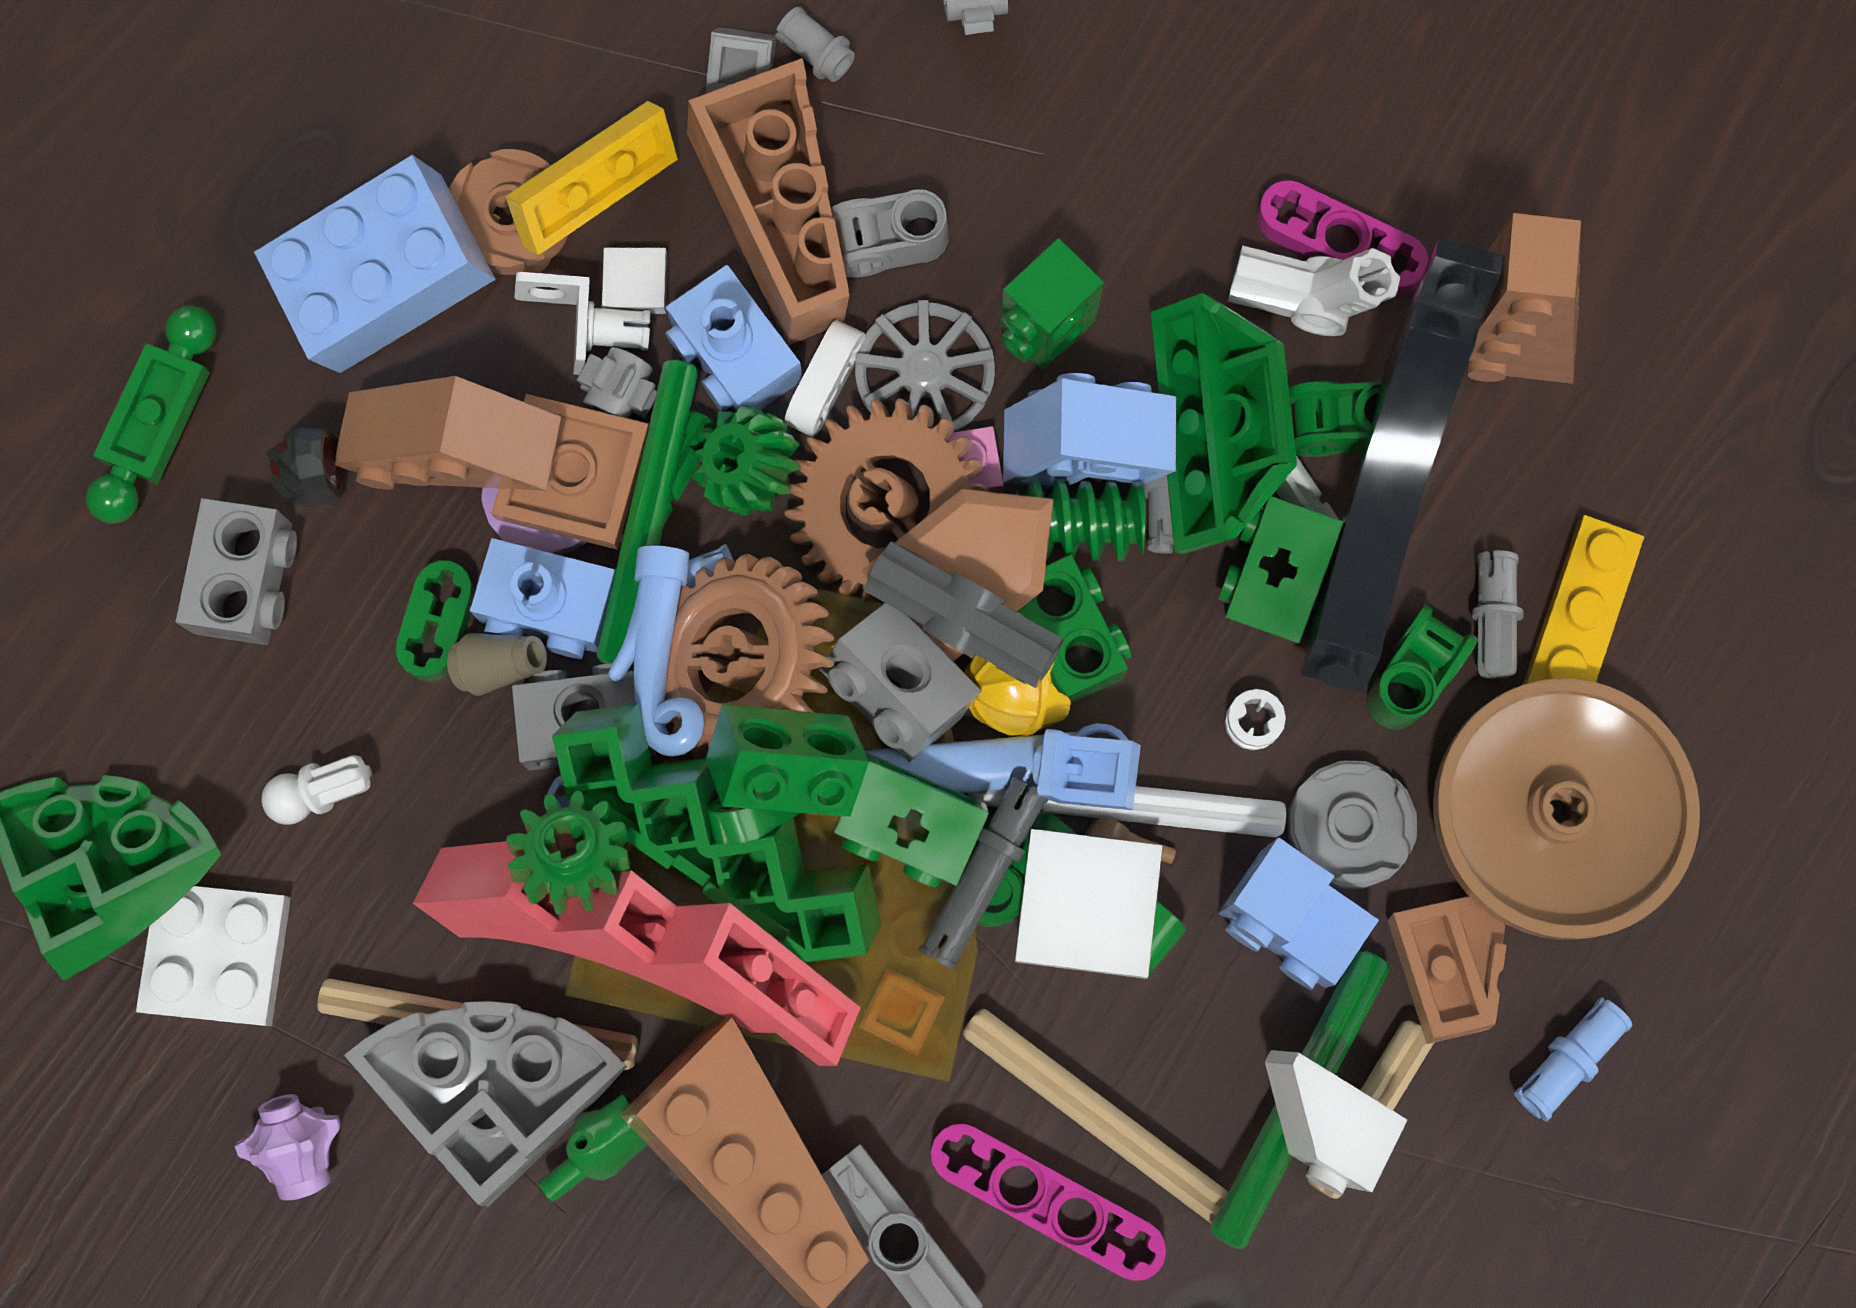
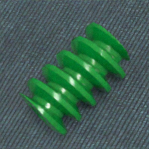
M1030 480L1024 496L1045 498L1040 481ZM1055 481L1048 498L1053 499L1046 560L1049 559L1055 542H1061L1065 556L1067 557L1072 554L1074 559L1081 542L1087 543L1092 561L1100 560L1106 543H1112L1118 561H1125L1131 544L1138 545L1141 557H1143L1146 499L1141 482H1132L1125 499L1122 500L1116 482H1106L1100 498L1096 499L1090 481H1081L1074 499L1070 498L1065 481Z

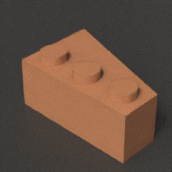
M458 376L349 392L333 465L356 472V482L362 485L384 490L393 489L394 484L397 483L415 486L439 485L546 491L561 416Z

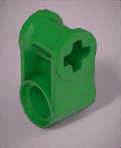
M1308 382L1290 387V403L1294 405L1296 438L1294 440L1296 456L1324 457L1339 453L1360 452L1371 427L1370 422L1366 419L1364 410L1376 406L1381 382L1345 384ZM1316 412H1317V417H1318V428H1317V421H1316Z
M1425 603L1399 637L1392 649L1393 654L1370 686L1367 694V709L1371 717L1380 726L1387 729H1404L1423 716L1433 706L1444 687L1458 673L1478 642V638L1472 634L1463 637L1432 616L1433 608ZM1389 683H1401L1411 690L1414 696L1413 709H1402L1390 700L1388 695Z

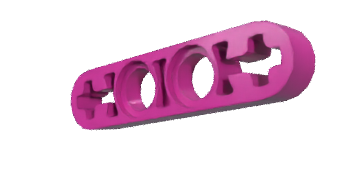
M953 1124L941 1130L935 1137L931 1148L932 1164L937 1173L951 1184L1123 1278L1132 1281L1146 1280L1154 1276L1163 1266L1166 1257L1165 1241L1160 1231L1149 1222L975 1127L966 1124ZM963 1134L970 1136L974 1139L971 1147L973 1153L988 1162L992 1148L1005 1154V1157L991 1171L986 1191L974 1185V1182L982 1175L978 1170L969 1165H962L956 1173L946 1167L949 1162V1156L941 1151L947 1139L952 1142H958ZM1013 1166H1023L1030 1169L1037 1179L1035 1196L1031 1201L1023 1205L1008 1203L1000 1193V1178L1007 1169ZM1071 1198L1087 1200L1095 1211L1096 1219L1093 1228L1089 1233L1080 1237H1072L1065 1234L1058 1224L1057 1215L1059 1209L1064 1202ZM1111 1212L1120 1217V1221L1112 1229L1121 1235L1133 1239L1139 1230L1148 1235L1145 1246L1153 1252L1148 1263L1137 1260L1132 1268L1125 1267L1122 1264L1125 1259V1253L1105 1241L1103 1254L1091 1250L1092 1245L1099 1240L1105 1231L1108 1213Z

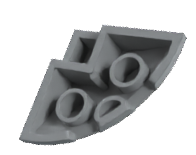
M491 1001L464 1002L458 1008L440 1010L430 1014L421 1012L411 1014L388 1024L368 1036L344 1055L427 1152L439 1159L478 1206L485 1207L490 1206L576 1122L580 1113L587 1111L627 1067L606 1045L587 1031L560 1017L554 1019L540 1013L523 1010L516 1004Z

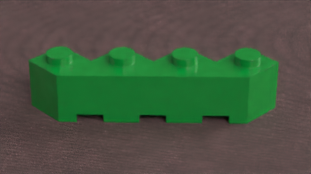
M638 703L576 712L552 735L567 800L570 801V798L576 791H581L587 811H591L596 804L607 801L612 814L611 823L623 822L629 839L627 842L666 869H669L671 865L704 887L701 893L715 903H731L758 926L779 939L783 946L803 962L867 954L881 926L869 864L805 872L794 818L769 834L749 842L731 845L714 842L707 806L719 799V795L706 758L652 765Z

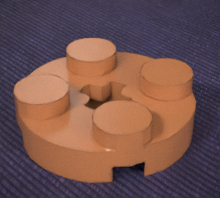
M502 149L490 153L491 158L480 161L474 167L472 163L468 164L456 175L449 190L492 273L516 275L517 272L539 273L543 271L550 263L551 258L561 250L568 235L540 255H536L522 246L515 223L501 225L500 217L493 214L497 206L507 207L508 203L505 196L550 167L549 163L527 151Z

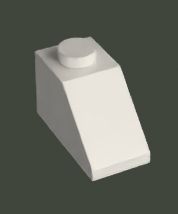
M1271 1050L1265 1060V1065L1288 1153L1309 1166L1306 1174L1308 1179L1333 1193L1343 1195L1346 1187L1373 1192L1407 1119L1302 1054Z

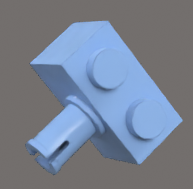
M728 265L665 307L672 326L670 330L665 332L667 338L684 362L689 363L695 358L708 375L701 383L710 398L722 412L732 407L736 413L740 406H752L761 410L799 384L803 378L799 360Z
M491 538L470 612L480 623L486 624L485 634L517 636L525 634L547 640L545 646L547 650L563 656L582 659L584 650L597 653L615 569Z

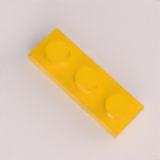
M649 101L645 102L506 195L505 197L522 246L534 254L540 255L677 161L678 158L664 109Z
M1587 515L1578 520L1522 685L1558 678L1597 681L1645 536Z

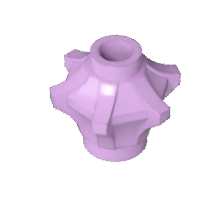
M294 1094L279 1096L263 1103L258 1108L261 1119L258 1120L254 1130L245 1138L236 1142L235 1149L237 1155L261 1169L269 1182L275 1185L278 1197L282 1200H295L307 1197L326 1187L331 1181L328 1172L329 1150L332 1140L341 1126L339 1116L325 1115L323 1107L309 1109L300 1104L298 1096Z

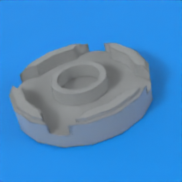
M1339 761L1318 769L1297 789L1288 809L1287 837L1291 846L1335 877L1329 885L1336 888L1364 889L1389 879L1406 862L1417 839V812L1407 789L1396 778L1393 779L1387 772L1380 770V767L1366 761Z

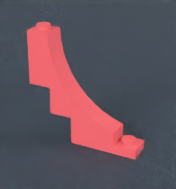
M507 841L445 847L440 849L413 901L415 906L460 938H490L531 944L561 951L615 968L661 986L725 1018L732 1017L737 1025L751 1033H777L818 1066H837L861 1008L731 903L676 906L632 870L612 872L618 890L615 895L604 893L600 888L591 891L594 902L593 910L586 911L580 905L578 897H572L568 899V906L565 911L559 915L555 913L549 893L541 901L531 904L528 902L524 891L526 882L518 883L513 881L508 864L516 857L511 854Z

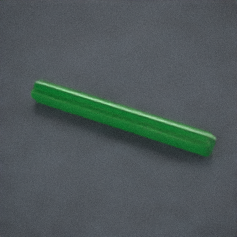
M666 360L662 367L597 649V657L604 664H613L626 638L636 604L639 582L635 580L637 549L643 546H659L698 376L696 367L684 361Z
M1368 951L1357 952L1345 970L1302 1052L1303 1056L1336 1075L1389 973V964ZM1276 1104L1211 1225V1233L1218 1240L1232 1248L1243 1249L1247 1246L1293 1158L1288 1153Z

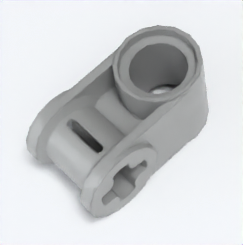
M911 190L874 199H853L841 202L831 208L832 218L835 219L846 277H865L880 273L886 269L930 262L937 259L945 251L949 242L947 213L944 204L939 197L927 190ZM916 218H928L936 224L930 233L923 236H914L905 230L906 225ZM861 231L863 245L861 246L857 243L856 232Z

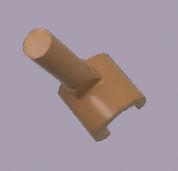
M1112 818L1093 821L1084 835L1162 845L1161 861L1172 864L1176 854L1175 848L1139 837L1137 834L1129 832L1123 824Z

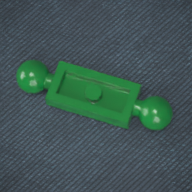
M182 306L170 314L165 326L166 337L170 343L167 351L147 343L145 344L93 454L100 462L112 466L110 473L101 475L93 480L86 492L88 510L101 522L117 524L126 521L134 514L139 499L134 486L137 477L158 485L210 374L203 365L191 361L194 355L207 351L213 345L217 336V326L214 318L208 311L199 306Z

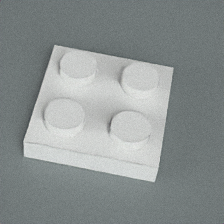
M194 886L169 911L149 926L136 1012L272 1027L291 897Z

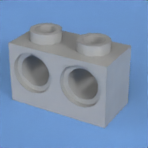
M201 498L175 622L195 635L268 645L271 629L276 630L279 628L284 614L285 598L283 592H279L283 569L292 566L296 555L297 535L292 530L293 524L277 509ZM251 530H259L260 540L257 547L247 555L237 556L235 548L240 536ZM246 591L247 603L243 611L237 616L225 618L223 615L225 600L234 592Z

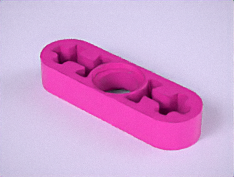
M1295 181L1277 182L1266 190L1257 211V223L1261 232L1269 240L1307 258L1322 256L1344 260L1368 250L1373 239L1380 242L1376 250L1390 255L1391 260L1395 257L1396 253L1407 257L1405 267L1408 270H1404L1400 274L1399 286L1395 297L1404 296L1412 292L1419 285L1428 265V254L1419 240ZM1285 201L1297 205L1294 213L1296 217H1291L1287 224L1276 220L1278 209L1275 207L1281 208ZM1316 212L1323 215V217L1320 219L1311 239L1305 236ZM1342 224L1349 226L1356 232L1359 245L1354 251L1349 253L1336 252L1328 246L1325 239V231L1333 225Z

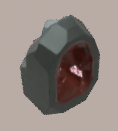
M300 427L290 430L284 436L285 440L266 452V455L270 458L273 487L284 499L297 508L335 505L340 499L344 488L343 468L333 465L338 446L337 437L330 429Z

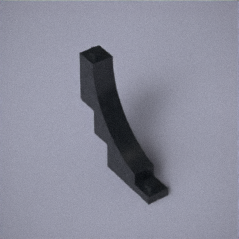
M1440 237L1436 243L1385 364L1373 422L1355 463L1342 520L1344 523L1320 585L1301 675L1321 680L1326 685L1334 688H1348L1363 693L1380 660L1398 580L1420 502L1452 405L1476 344L1480 319L1500 278L1504 255Z

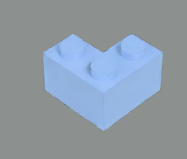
M1068 373L1058 376L1057 382L1044 389L1029 392L1027 398L1004 410L1003 483L1028 486L1030 480H1039L1042 488L1052 489L1056 480L1065 481L1066 486H1070L1087 477L1127 483L1141 482L1144 485L1176 471V396L1152 393V387L1148 384L1125 382L1113 387L1095 384V377L1089 374Z
M1277 838L1260 851L1218 913L1230 922L1225 929L1229 935L1255 952H1258L1262 946L1284 959L1279 967L1280 970L1310 990L1314 988L1316 983L1324 988L1336 985L1379 921L1329 886L1335 877L1280 838Z

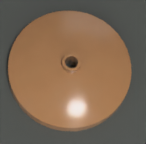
M1558 678L1540 680L1511 689L1480 708L1463 724L1446 749L1439 766L1433 797V816L1436 835L1445 861L1457 882L1478 906L1494 918L1521 932L1556 940H1578L1594 938L1627 928L1656 910L1672 894L1687 871L1695 851L1700 823V803L1695 777L1684 750L1669 728L1651 710L1636 699L1612 687L1592 681ZM1550 802H1557L1564 807L1566 817L1563 822L1557 823L1552 817L1554 808Z

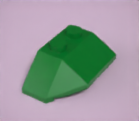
M1203 293L1151 312L1159 394L1176 396V471L1167 475L1174 551L1179 554H1185L1235 539L1297 466L1284 343Z

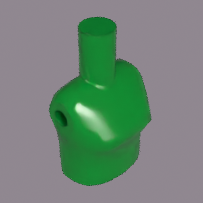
M622 1092L602 1108L581 1112L577 1117L566 1145L568 1158L538 1181L539 1187L552 1203L586 1177L599 1181L614 1177L633 1157L648 1146L620 1116L633 1102L625 1093Z

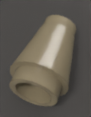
M468 633L451 646L447 657V668L451 681L459 690L468 691L476 696H482L532 675L540 674L545 669L547 654L543 642L536 636Z

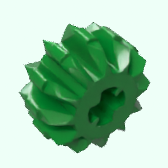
M740 406L736 413L718 411L717 428H700L706 442L702 449L691 452L696 460L702 463L692 478L698 482L699 486L705 488L704 497L709 499V502L723 509L727 507L728 511L741 516H752L756 509L760 511H773L775 493L780 495L792 494L785 481L789 473L801 470L796 461L789 458L800 444L794 440L792 435L786 433L788 425L784 424L783 420L770 413L764 414L763 411L752 406Z

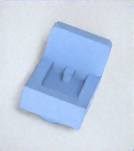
M1046 729L1043 745L1037 747L1032 764L1033 780L1038 785V795L1061 804L1133 811L1141 745L1134 741L1070 736L1061 730Z

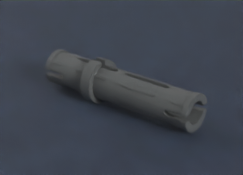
M1012 777L1010 786L986 829L982 828L977 839L979 843L967 862L957 886H954L922 945L920 944L919 952L955 971L961 954L1012 861L1014 860L1019 863L1025 851L1020 847L1044 803H1047L1049 800L1038 795L1037 789L1034 787L1030 789L1025 782Z

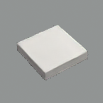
M1031 829L1015 962L1143 979L1148 978L1162 845Z

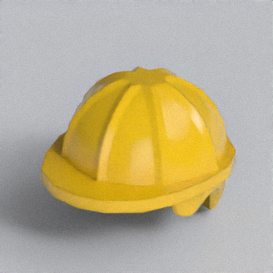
M976 654L965 668L964 673L981 690V693L969 707L972 715L981 723H985L990 728L1005 733L1010 737L1031 736L1038 730L1064 720L1070 710V699L1067 695L1058 692L1051 682L1050 672L1054 662L1037 689L997 669L994 664Z

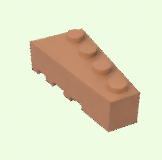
M803 58L688 100L687 135L787 345L828 330L836 319L844 323L850 297L835 219L832 218L828 198V182L824 165L821 163L816 138L817 128L813 107H810Z
M1519 213L1511 215L1488 250L1504 255L1500 278L1480 319L1476 344L1465 370L1468 372L1469 378L1483 382H1496L1504 380L1506 376L1573 384L1579 315L1581 220Z

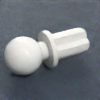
M351 755L324 766L315 763L305 765L300 769L298 775L288 773L272 778L263 789L262 807L267 816L277 823L285 825L298 823L305 819L310 811L316 814L329 812L335 802L367 791L370 788L369 778L372 776V770L369 765H365L361 756Z

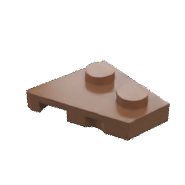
M1470 896L1393 913L1387 921L1426 1043L1431 1044L1474 1034L1493 1027L1496 1024L1500 997L1497 989L1498 975L1504 968L1507 945L1503 944L1505 924L1478 906Z

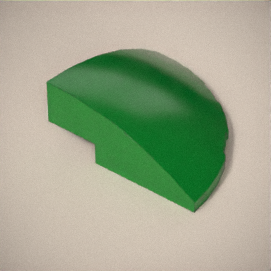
M102 775L100 782L96 785L69 786L59 777H52L29 782L0 792V858L14 895L25 907L41 954L63 981L102 960L138 936L189 892L222 855L207 828L181 801L177 800L172 804L167 800L152 795L151 790L144 783L136 780Z

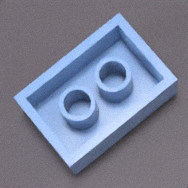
M413 155L254 252L308 360L338 373H342L496 280L442 175Z

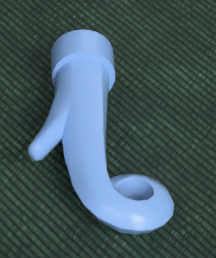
M643 546L637 549L635 580L639 582L636 604L626 638L608 674L611 680L619 681L623 679L634 662L635 703L639 704L648 746L662 755L674 757L683 755L693 749L702 737L704 729L703 713L697 703L680 697L665 701L673 631L680 589L687 584L689 553L673 547ZM681 715L682 727L677 733L670 735L666 729L667 724L675 716Z

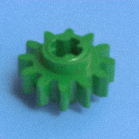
M576 791L570 798L569 807L560 808L557 799L553 795L547 794L544 798L546 814L538 817L529 810H522L520 812L527 834L515 833L507 836L506 841L510 852L516 857L508 864L514 882H526L524 891L528 902L531 904L541 901L549 893L556 914L561 915L568 906V899L572 897H578L580 905L586 911H591L594 905L591 891L600 888L604 893L615 895L618 890L611 870L625 871L630 869L631 864L628 852L622 848L629 840L625 824L623 822L611 823L612 814L607 801H602L596 804L591 811H587L582 792ZM576 847V854L562 859L561 851Z

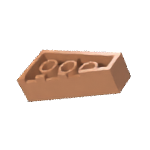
M732 1017L712 1021L620 1114L626 1123L801 1306L827 1308L869 1262L861 1244Z

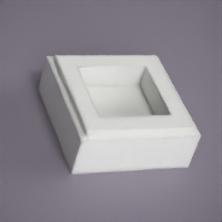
M604 248L602 308L642 312L643 310H650V314H666L668 268L666 248Z

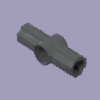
M890 542L884 552L878 557L864 587V591L922 623L924 625L922 630L971 658H974L975 654L994 664L997 669L1036 689L1051 668L1064 642L1063 638L1004 606L1005 600L956 572L951 576L932 565V562L893 542Z

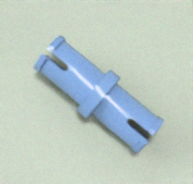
M1602 997L1598 998L1592 1009L1566 1038L1558 1036L1548 1046L1551 1053L1549 1057L1523 1086L1514 1092L1517 1100L1537 1118H1542L1543 1121L1547 1122L1552 1117V1113L1581 1081L1590 1082L1599 1072L1596 1064L1617 1040L1633 1026L1630 1018L1611 1001H1605Z

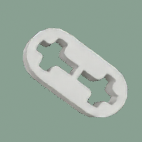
M837 319L831 324L791 399L784 424L813 438L818 434L855 365L856 355L865 340L864 332Z

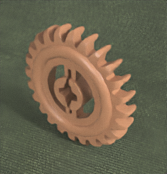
M873 399L870 404L872 408L870 420H866L864 415L855 407L848 406L847 414L850 427L846 430L835 421L826 419L825 425L832 441L826 444L815 438L808 437L806 440L807 444L818 458L815 462L794 460L801 468L800 471L808 479L806 483L787 484L791 493L804 499L803 505L787 509L784 514L787 518L803 522L806 525L797 533L791 534L789 539L797 545H813L808 554L802 556L801 563L807 567H816L826 563L823 571L817 577L819 583L823 585H831L843 577L842 584L838 590L839 595L843 598L853 597L863 586L862 600L868 605H874L879 599L864 591L868 580L861 569L883 553L886 548H875L864 544L852 532L846 518V496L848 491L849 505L853 514L860 521L879 531L894 533L898 540L906 534L905 528L900 521L910 531L917 525L915 518L919 510V501L915 489L907 481L891 471L877 468L874 464L876 461L899 458L913 463L923 473L930 489V509L927 517L961 489L988 492L987 486L981 483H970V479L982 470L983 463L975 458L962 461L971 447L970 439L960 436L949 443L954 431L952 420L943 418L932 429L934 421L932 409L927 405L920 406L918 414L912 420L910 406L903 399L896 400L892 417L889 416L882 402ZM872 483L888 491L885 496L886 502L889 505L887 509L900 521L878 510L881 505V501L877 496L879 491Z
M744 554L736 562L724 557L717 561L714 572L705 567L696 572L695 587L686 584L680 589L668 665L665 701L679 697L687 698L697 703L704 718V729L702 737L696 746L690 750L694 759L707 757L722 704L714 702L704 692L699 679V670H702L704 675L711 681L746 694L737 701L723 704L814 713L801 698L803 693L814 692L823 694L827 692V688L812 678L810 673L813 669L834 666L831 659L815 653L814 647L822 642H831L835 637L829 631L811 625L817 619L828 617L829 612L826 608L816 603H806L807 599L815 598L818 595L817 589L801 582L802 575L799 571L791 567H783L779 561L772 557H765L759 560L755 556ZM749 613L762 622L768 636V641L732 626H723L713 632L711 631L714 626L729 616ZM710 657H717L719 659L729 662V665L712 659ZM681 715L675 716L667 724L666 729L670 734L677 733L682 727Z

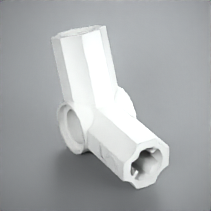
M1242 246L1228 302L1291 317V321L1296 327L1313 334L1339 336L1346 332L1350 316L1377 307L1381 302L1395 297L1400 276L1393 269L1390 255L1373 248L1344 260L1316 256L1307 259L1305 262L1264 250Z

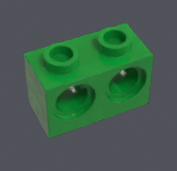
M1059 238L1003 289L1000 330L1003 334L1000 338L1006 348L1019 361L1026 363L1031 359L1042 371L1095 323L1104 284Z
M1072 554L1046 566L1043 591L1016 611L1025 618L1064 639L1050 675L1054 687L1058 692L1069 697L1070 704L1123 680L1128 670L1124 661L1131 658V652L1122 631L1116 623L1107 626L1096 605L1103 601V595L1095 576L1089 567L1079 570ZM1049 589L1061 590L1070 597L1073 608L1062 616L1048 615L1040 608L1037 601L1038 596ZM1076 645L1089 646L1098 654L1100 667L1091 673H1078L1067 664L1065 653Z
M722 704L706 757L722 807L851 817L869 763L849 716Z

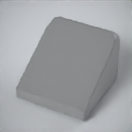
M722 27L712 31L706 94L771 70L777 42L775 35Z

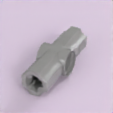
M862 1144L822 1174L824 1181L850 1227L868 1249L874 1263L887 1274L912 1308H982L984 1306L927 1231L923 1221L910 1209ZM896 1223L910 1226L916 1232L919 1241L917 1251L913 1256L902 1261L890 1259L883 1253L880 1246L881 1233L886 1227Z

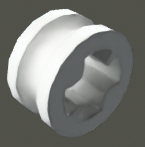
M1259 689L1245 691L1235 698L1226 711V732L1231 740L1243 749L1253 751L1264 749L1272 744L1284 729L1286 720L1284 707L1278 698L1268 691ZM1257 704L1256 712H1259L1263 707L1268 711L1271 719L1263 726L1265 735L1253 736L1254 728H1251L1247 733L1243 731L1239 721L1246 714L1245 705Z

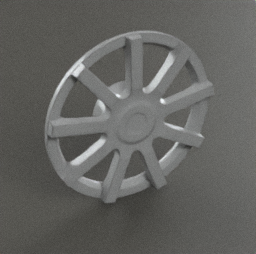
M918 300V303L901 306L885 315L882 314L875 320V323L866 333L865 340L856 355L855 376L861 399L870 413L872 409L870 404L873 399L882 402L898 391L906 389L910 393L908 404L911 409L912 420L915 417L921 398H931L940 420L943 418L952 420L941 392L947 387L962 394L974 403L963 415L953 421V432H956L970 423L987 403L994 384L995 363L993 350L986 336L978 325L972 321L971 316L946 305L929 303L928 300ZM929 315L945 318L955 323L937 345L930 343ZM918 316V344L915 346L911 345L893 324L905 318ZM964 331L972 337L980 351L955 357H948L947 355L948 349ZM884 333L902 352V357L898 359L869 355L875 341ZM979 364L984 366L981 390L952 376V371L957 368ZM866 368L895 370L898 372L899 377L871 393L867 383Z

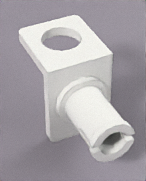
M529 272L516 273V300L577 305L574 375L580 374L585 364L586 351H591L592 345L636 348L642 351L648 350L650 310H643L642 312L594 308V301H588L589 277ZM535 287H551L556 288L557 290L538 289Z

